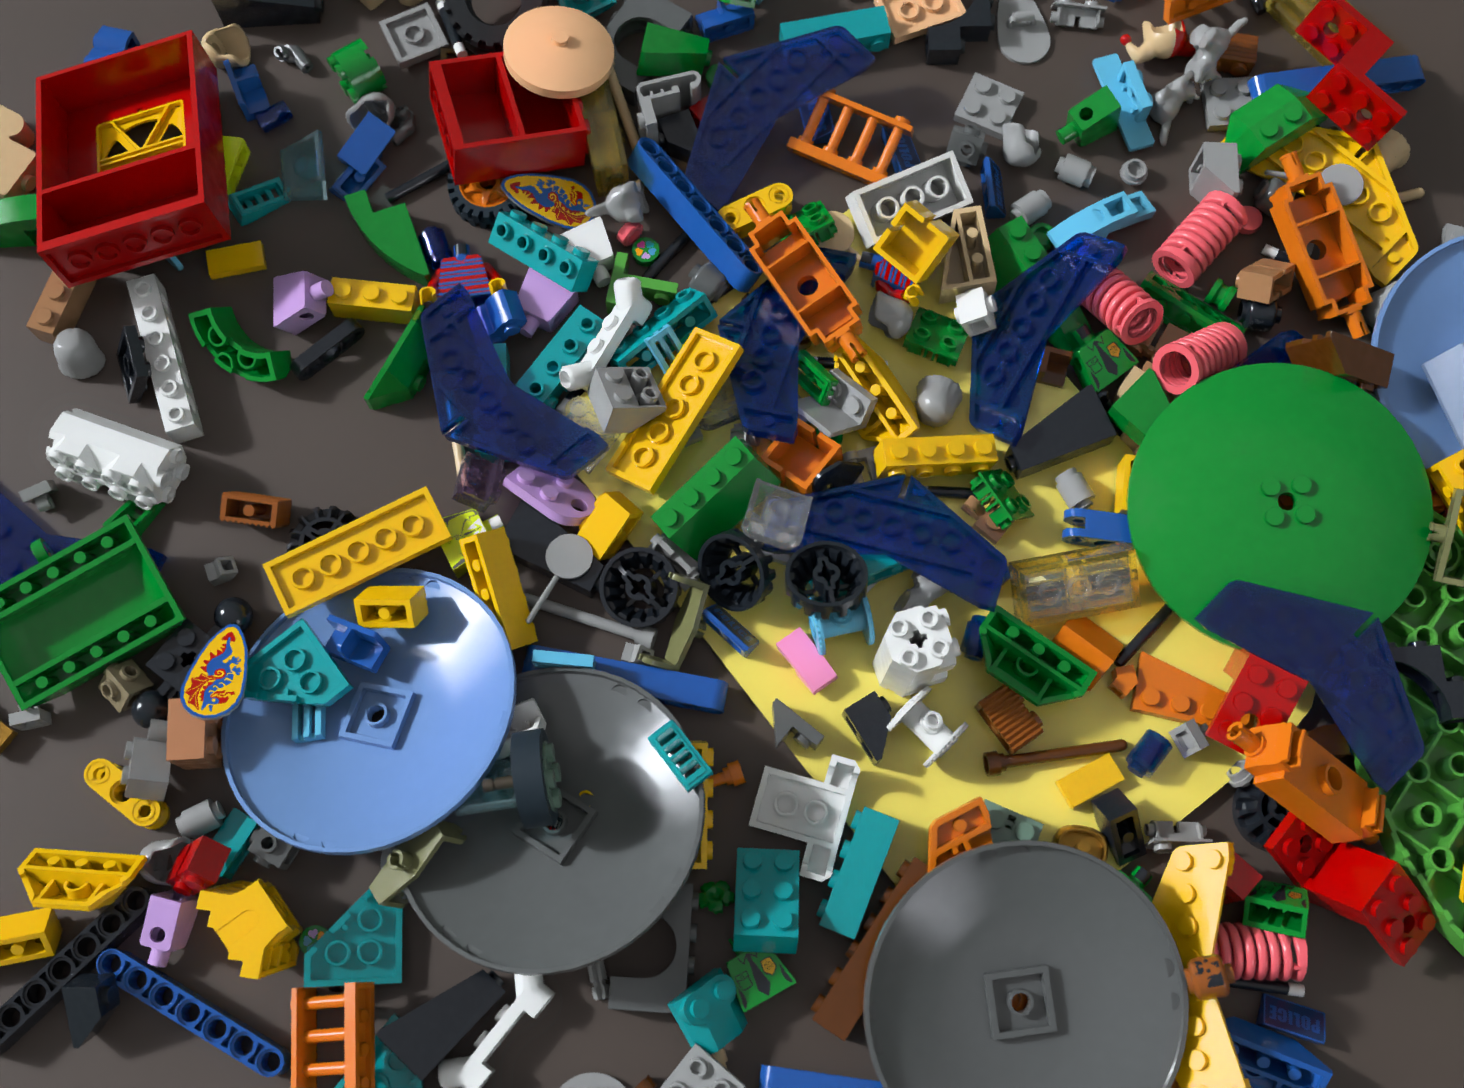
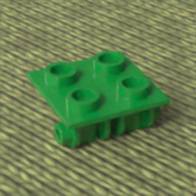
M821 200L810 202L804 205L802 210L792 215H786L789 220L796 216L808 234L812 236L816 245H819L815 235L816 232L821 243L833 238L834 234L838 232L834 224L835 221ZM788 234L787 236H785L784 238H782L780 241H783L785 238H787V237L790 236L791 234Z
M919 307L904 339L903 347L907 348V352L921 355L922 350L925 349L923 358H926L928 351L933 352L931 361H934L936 354H938L936 362L947 367L950 365L956 366L968 334L961 324H958L957 320Z
M1003 469L978 472L979 476L970 481L972 485L971 491L981 501L980 504L982 506L996 499L985 510L987 513L995 510L989 516L996 527H1001L1002 530H1005L1012 525L1011 521L1034 516L1030 509L1031 503L1024 495L1019 494L1014 487L1015 481L1007 471H1003Z

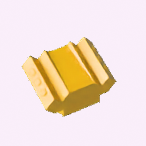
M260 878L255 882L238 880L200 890L196 909L211 911L207 927L214 928L215 932L219 935L229 952L228 959L243 961L240 977L260 979L296 966L300 948L294 938L302 932L303 928L276 887L269 881L264 882Z

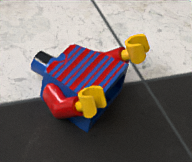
M457 244L453 247L454 257L441 260L440 268L435 270L428 285L419 290L421 305H424L427 301H432L433 306L438 305V297L441 309L445 312L476 308L484 304L493 293L501 289L507 290L505 280L490 263L482 261L481 255H470L469 245Z
M863 251L859 267L874 271L871 286L877 292L881 291L901 299L913 307H917L920 304L916 296H924V292L919 285L912 282L881 255Z

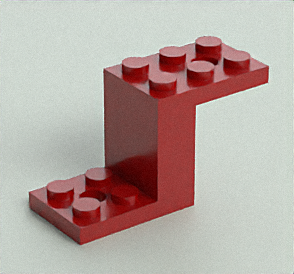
M1320 0L1295 31L1335 66L1306 97L1358 144L1369 151L1407 113L1402 106L1365 75L1394 42L1346 0ZM1329 22L1337 25L1338 33L1329 29ZM1361 109L1368 110L1372 118L1364 117Z
M1244 648L1241 650L1234 649L1223 670L1234 680L1205 735L1244 755L1242 748L1227 739V734H1229L1227 730L1232 723L1240 722L1241 718L1248 713L1254 714L1257 717V725L1255 727L1287 723L1308 684V681L1295 674L1303 656L1273 657L1257 655Z
M1290 811L1263 845L1293 884L1308 891L1309 902L1365 925L1392 961L1398 965L1405 967L1410 958L1415 955L1428 933L1435 927L1436 918L1427 900L1395 860L1349 843L1340 842L1332 844Z

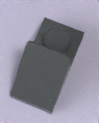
M776 698L772 704V717L776 750L791 732L795 734L793 739L803 748L808 749L810 746L816 750L823 741L824 736L779 699Z

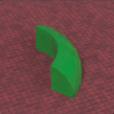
M211 307L188 313L191 326L201 346L207 347L215 357L214 361L229 373H235L246 378V380L255 382L281 380L288 375L292 362L291 351H273L255 343L240 327L232 307Z

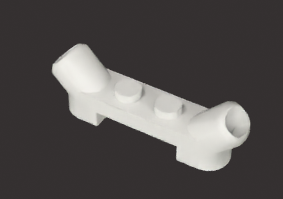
M625 277L619 278L614 282L616 305L612 312L603 320L602 328L596 338L589 343L588 351L582 361L562 366L560 370V382L568 391L583 389L587 392L595 368L607 366L630 326H643L652 310V303L642 296L641 281L638 278Z
M514 974L516 1000L511 1006L505 1004L494 1018L498 1023L490 1033L485 1030L473 1044L477 1049L471 1056L443 1059L438 1065L440 1086L443 1088H482L495 1072L486 1063L525 1013L533 1019H537L554 997L555 992L543 983V975L528 976Z

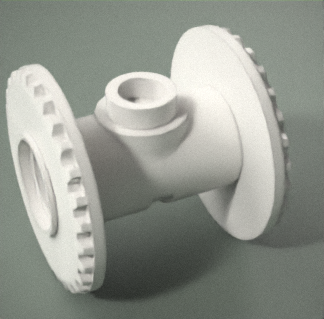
M929 686L924 687L913 696L887 725L888 731L891 732L898 724L903 722L933 752L923 764L926 768L930 767L938 758H941L968 728V724L964 722L953 733L944 724L941 715L936 711L930 710L922 702L932 690Z

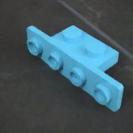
M1116 53L1094 59L1092 65L1101 87L1103 88L1107 85L1121 105L1118 127L1128 151L1132 152L1153 146L1155 140L1146 122L1148 114L1153 107L1152 95L1146 91L1142 72L1139 69L1137 70L1134 60L1122 64Z

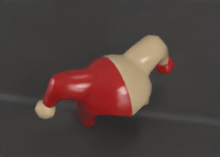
M1183 20L1160 27H1153L1150 21H1144L1142 24L1144 42L1139 47L1132 44L1129 34H1123L1120 37V43L1126 47L1130 58L1137 64L1149 61L1154 57L1159 59H1169L1175 56L1193 57L1196 53V49L1187 39L1188 35Z

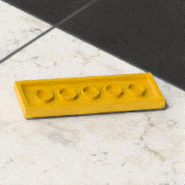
M695 327L658 384L660 393L667 406L666 411L633 432L627 433L605 470L610 475L654 495L743 354L744 349L742 346Z
M427 486L262 565L286 617L290 619L453 540Z

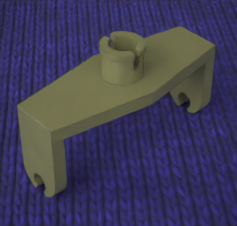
M1454 488L1445 524L1430 522V531H1436L1437 533H1429L1426 541L1440 543L1432 579L1436 582L1464 587V579L1444 575L1462 496H1464V489Z
M670 571L669 578L691 587L676 616L665 658L640 653L638 659L652 666L678 672L694 637L700 639L705 634L698 631V629L706 631V622L701 620L710 585L698 579Z
M441 821L428 831L401 843L396 849H393V853L388 854L387 862L369 886L378 904L400 909L404 908L408 903V899L402 898L405 895L402 890L420 876L443 841L459 845L463 844L467 840L466 835H461L463 830L454 823Z

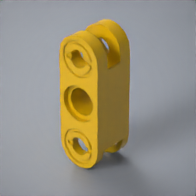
M784 183L772 184L722 207L718 213L741 239L745 238L749 232L755 229L756 225L748 213L745 212L744 205L749 202L753 209L757 211L751 199L759 198L769 215L774 216L781 210L785 215L790 214L792 211L793 192L788 185Z
M101 758L92 760L86 766L84 780L87 785L134 824L149 830H157L167 824L170 818V810L165 802L129 798L127 801H123L122 795L126 790V785L120 784L123 769L121 766Z

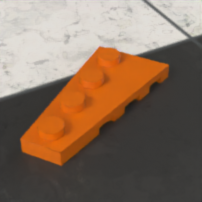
M1142 651L1139 653L1136 670L1138 683L1133 688L1130 711L1181 723L1194 718L1198 726L1207 723L1209 727L1227 692ZM1251 713L1245 714L1240 722L1250 730L1254 726L1255 715Z

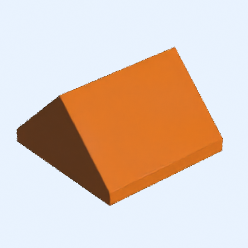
M1076 609L1052 639L1053 643L1098 672L1087 689L1089 692L1113 664L1124 644Z

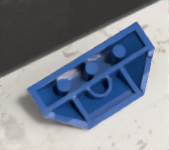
M1238 1017L1224 1018L1244 1078L1249 1079L1251 1088H1326L1333 1075L1332 1070L1299 1042Z

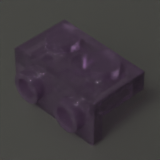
M467 451L461 461L452 499L481 513H484L490 504L495 505L502 492L498 487L506 474V468H503L506 457L500 454L495 462L492 463Z

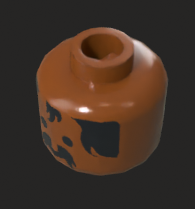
M1217 954L1192 958L1188 962V968L1183 969L1190 995L1195 994L1201 1001L1228 996L1230 994L1229 984L1236 983L1231 963L1224 964L1222 958Z

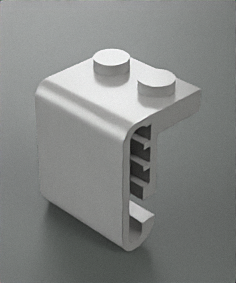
M688 71L644 81L637 85L638 113H636L639 125V138H651L659 144L658 119L681 112L680 107L687 105L691 107L701 100V76L697 71Z

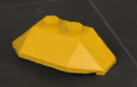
M855 335L864 349L867 350L866 356L861 358L855 348H853L859 361L852 363L846 352L840 347L834 352V368L841 370L878 398L866 428L857 430L863 440L880 442L885 438H908L920 429L915 405L885 361L859 336Z
M34 848L17 870L33 907L90 912L112 904L147 862L146 855Z

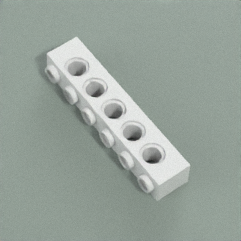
M154 273L126 281L140 336H143L145 356L151 365V379L165 432L177 444L202 437L204 432L165 287Z

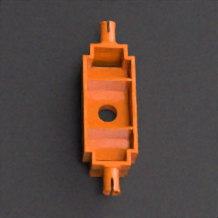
M1297 151L1285 154L1279 160L1282 163L1288 182L1278 188L1273 196L1269 198V201L1273 204V207L1269 210L1289 260L1295 264L1294 272L1310 311L1316 310L1318 321L1331 319L1339 315L1344 317L1353 339L1370 334L1371 332L1367 327L1361 309H1363L1362 306L1373 302L1368 289L1373 287L1374 283L1333 182L1325 184L1320 171L1311 175L1305 174ZM1304 190L1306 196L1294 200L1292 193ZM1308 243H1314L1320 249L1318 260L1309 257L1307 252ZM1347 296L1350 304L1338 308L1336 302Z
M759 198L751 199L757 211L753 209L749 202L744 205L745 212L748 213L756 225L755 229L748 233L749 238L754 246L749 248V251L814 346L822 342L829 353H834L842 347L852 363L859 361L853 348H855L861 358H864L867 350L864 349L855 336L863 333L862 323L859 319V316L863 313L859 303L796 216L789 220L782 210L774 216L769 215ZM788 234H791L790 236H788L787 238H785L783 241H781L780 243H778L777 245H775V246L772 247L770 250H768L767 252L764 253V251L767 250L768 248H770L772 245H774L775 243H777L778 241H780L782 238H784V237L787 236ZM813 280L818 283V288L813 294L803 295L800 293V287L804 282Z
M1234 722L1228 727L1227 732L1229 734H1227V739L1233 741L1244 750V755H1246L1244 769L1254 776L1253 784L1332 844L1362 840L1367 845H1373L1378 842L1380 836L1377 834L1383 833L1386 796L1383 794L1379 795L1378 787L1371 789L1367 787L1368 782L1306 734V730H1300L1292 722L1262 725L1250 728V730L1241 722Z

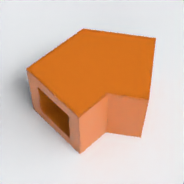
M1134 664L1114 668L1111 671L1113 681L1108 688L1120 699L1125 698L1138 683Z

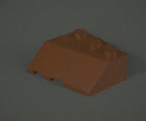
M1332 330L1327 331L1325 337L1316 334L1312 336V339L1302 338L1287 342L1285 347L1292 364L1326 371L1357 385L1367 393H1373L1374 389L1388 388L1395 355L1391 352Z

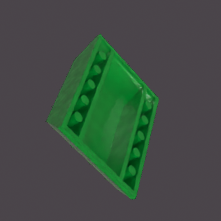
M128 514L0 585V672L22 711L65 695L102 674L109 665L115 662L120 664L166 638L186 620Z

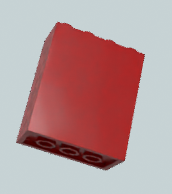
M503 51L429 61L430 101L455 186L507 178L517 174H532L584 165L585 154L589 153L587 136L591 135L589 120L584 119L582 115L583 103L581 97L554 99L527 90L509 73L504 62Z

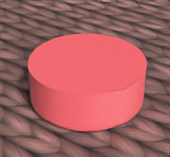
M1243 206L1247 213L1248 221L1244 228L1239 230V233L1250 235L1259 229L1263 217L1257 208Z
M639 222L625 223L617 234V240L624 246L632 245L642 234L643 225Z

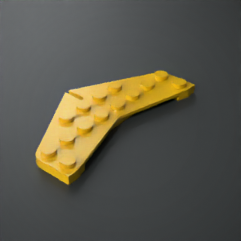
M1314 127L1247 170L1252 174L1269 180L1275 176L1265 175V170L1285 172L1279 158L1285 154H1291L1293 151H1297L1305 174L1308 173L1309 175L1319 171L1322 173L1327 167L1334 164L1351 165L1362 175L1364 182L1363 191L1356 201L1342 207L1372 281L1381 288L1387 286L1418 252L1417 240L1378 143L1357 158L1355 156L1363 147L1346 132ZM1277 177L1285 183L1288 182V178ZM1300 190L1297 192L1299 194L1306 196L1304 190Z
M1220 842L1177 847L1170 857L1152 900L1153 905L1165 921L1176 943L1183 968H1188V962L1192 958L1214 954L1228 876H1232L1235 861L1233 843ZM1188 989V1032L1183 1057L1175 1077L1180 1088H1251L1249 1079L1244 1078L1218 998L1201 1001L1195 994L1190 995Z

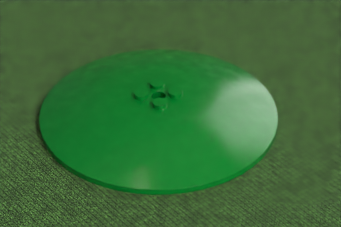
M1259 363L1232 368L1205 378L1175 398L1160 413L1148 429L1132 463L1126 499L1127 521L1131 542L1146 578L1165 604L1184 622L1214 641L1237 650L1244 648L1257 655L1273 657H1298L1326 652L1356 641L1377 628L1401 606L1414 588L1429 553L1431 541H1426L1429 533L1432 534L1429 528L1430 522H1433L1432 493L1423 461L1413 441L1391 412L1373 396L1357 385L1320 369L1288 363ZM1280 495H1287L1292 499L1293 508L1291 510H1284L1279 506L1278 498Z

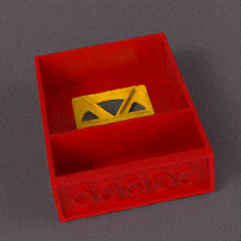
M192 30L36 78L37 254L68 288L231 239L217 69ZM157 121L143 147H139L126 134L127 131L140 124ZM171 124L176 126L182 133L180 136L161 141ZM116 141L127 150V152L108 157Z

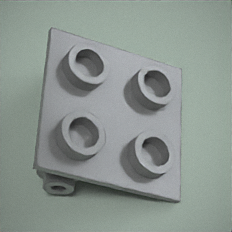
M695 1043L660 1088H745L746 1085L699 1044Z

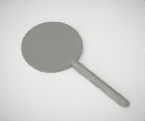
M1334 164L1327 167L1321 173L1325 184L1333 182L1342 206L1355 202L1363 191L1364 182L1362 175L1351 165ZM1265 170L1264 172L1265 175L1287 178L1285 172Z
M564 534L555 538L549 544L545 558L547 566L554 576L526 619L527 624L532 622L559 578L575 579L581 577L591 567L593 551L588 541L576 534Z

